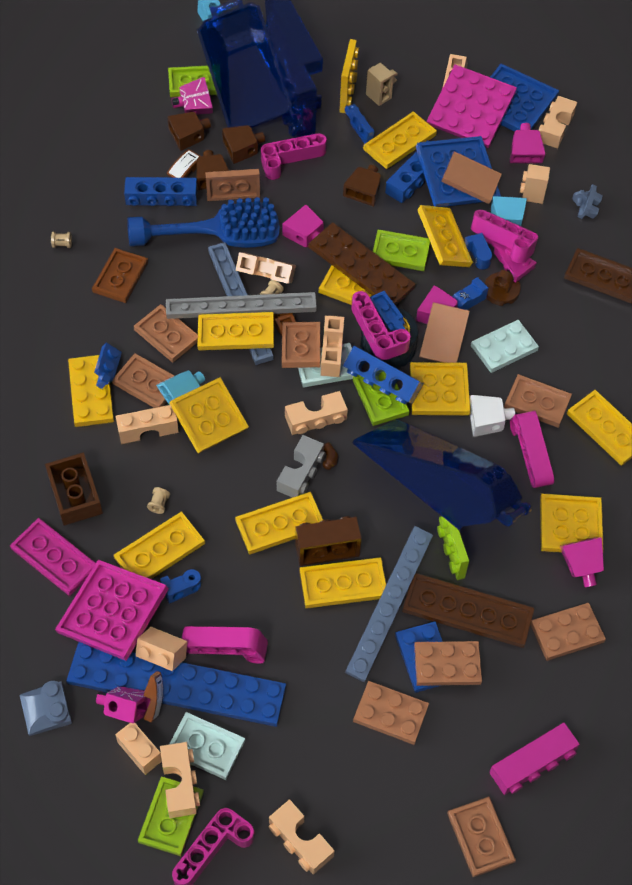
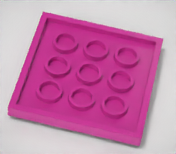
M454 64L426 122L434 128L460 138L482 136L485 147L489 148L517 91V87Z
M98 560L55 630L61 635L127 661L137 644V638L143 634L167 593L168 587L165 584Z

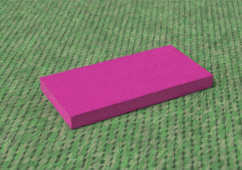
M40 518L35 520L10 545V548L68 596H71L85 582L96 564Z

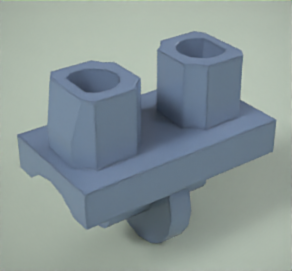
M592 184L589 191L580 190L573 194V201L577 206H580L577 217L582 219L586 215L593 219L598 214L599 208L594 205L597 206L601 202L603 195L596 192L597 186Z

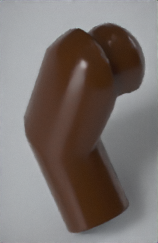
M328 442L324 444V452H326L327 456L326 460L322 463L326 470L335 467L339 459L337 452Z

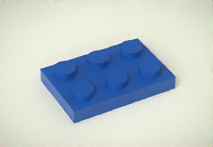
M436 622L395 632V637L415 693L442 686L416 685L414 643L443 642Z

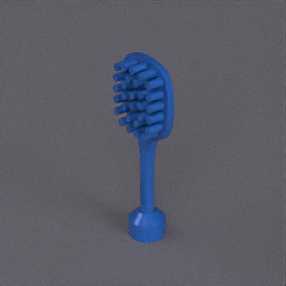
M258 197L254 199V202H251V198H246L245 203H243L241 198H238L236 204H234L233 200H228V206L223 204L214 218L198 222L150 225L143 217H127L130 246H145L151 239V236L209 234L216 235L229 246L244 248L260 247L276 242L280 229L274 205L269 204V198L267 197L263 199V203L260 202Z

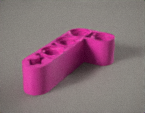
M319 133L264 144L261 147V163L266 177L271 180L278 179L281 176L282 164L324 156L327 144L326 136Z
M476 210L474 212L471 230L477 234L483 233L484 237L512 249L510 256L512 261L524 263L533 255L538 240L536 233L485 210Z
M363 291L354 293L351 310L375 356L380 360H387L406 353L409 350L410 333L405 329L388 332L369 295Z
M530 411L514 415L510 419V429L513 436L518 435L532 487L538 488L554 484V475L537 413Z
M184 627L181 638L187 641L186 653L243 655L251 663L261 664L265 662L268 640L261 631L255 628Z
M229 808L220 809L172 871L174 884L193 885L227 839L241 848L249 847L254 841L253 826ZM224 817H229L232 822L229 825H222L220 820ZM246 830L250 835L246 839H241L238 837V833ZM210 835H215L218 838L213 844L206 842L207 837ZM197 853L204 856L203 860L198 863L191 860ZM187 872L188 879L182 878L180 880L179 875H185Z

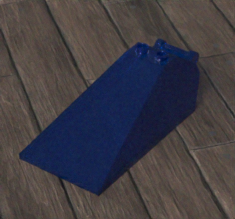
M232 0L216 7H209L212 18L204 20L200 28L196 30L227 127L249 125L252 128L294 112L260 6L253 2L244 5L243 0ZM235 6H238L237 8L232 9V10H229V11L224 12V13H222V14H219V15L217 14V13H220V12L225 11V10H227V9H230V8H233V7H235Z
M398 419L368 432L352 442L458 530H461L463 526L489 523L495 519L505 526H511L515 523L516 519L522 515H528L532 511L529 503L521 502L523 499L511 475L503 467ZM512 508L515 509L512 513H506Z

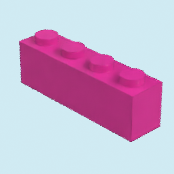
M562 723L494 764L489 773L504 795L509 792L514 794L523 787V783L528 780L530 783L537 780L541 776L540 773L547 769L549 772L559 765L558 762L565 758L567 761L577 754L576 750L580 744L566 724Z

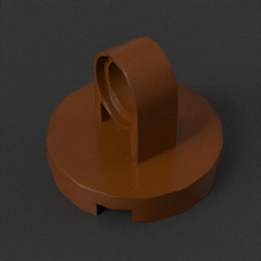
M506 270L491 274L485 281V285L488 287L487 300L499 306L507 303L513 304L520 294L519 281L515 283L513 275Z

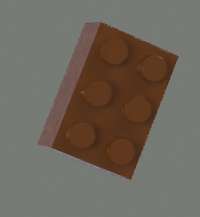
M84 452L45 464L64 526L103 514Z
M345 516L338 520L331 521L327 519L319 523H302L299 526H295V546L299 566L360 557L361 534L357 517Z

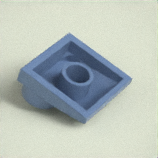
M49 681L43 687L20 695L29 736L72 724L61 681Z

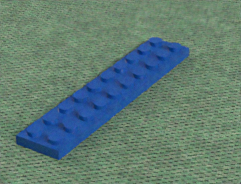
M78 642L66 680L67 684L109 692L116 687L145 691L150 676L159 671L163 680V704L277 727L286 683L187 663H181L171 671L136 657V653L133 652L125 661Z

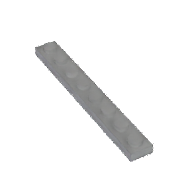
M315 292L166 299L167 319L196 318L201 314L316 312Z

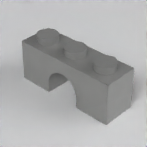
M302 435L294 449V460L302 463L303 466L297 469L288 466L284 467L277 480L278 492L292 498L306 493L309 479H313L317 472L316 466L318 463H322L325 458L324 443Z

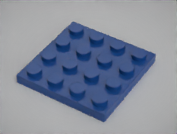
M500 64L490 76V78L517 87V91L500 124L514 132L520 130L522 123H529L532 130L559 94V90L503 64Z
M482 136L417 143L416 150L434 206L446 207L483 202L441 182L454 151L492 169ZM497 186L493 196L501 197Z

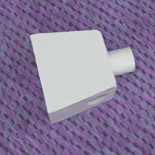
M470 396V419L473 437L502 431L505 420H510L515 415L514 408H503L502 399L499 397Z

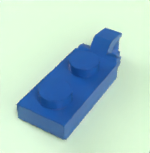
M355 104L345 106V113L350 118L351 126L364 144L373 139L375 134L373 127L368 124L365 116L361 114Z
M385 291L370 297L386 329L389 331L405 329L403 326L405 325L403 315Z
M107 342L101 348L94 371L98 375L96 386L100 389H103L106 384L108 385V383L113 381L122 353Z

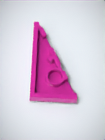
M485 237L486 242L494 247V254L503 264L505 270H510L515 283L535 268L537 262L531 258L524 263L514 262L510 258L512 249Z

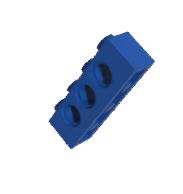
M417 151L386 182L385 193L400 203H403L407 198H411L414 191L420 188L426 180Z
M126 177L124 191L126 205L197 206V179Z
M353 346L343 364L348 369L347 373L354 377L358 375L364 377L363 382L371 386L375 383L380 386L379 390L387 395L393 393L397 396L396 400L405 405L407 402L413 404L424 384L356 346ZM368 362L370 368L367 372H363L362 366ZM385 371V380L379 381V374ZM401 380L403 386L400 390L397 391L395 389V383Z

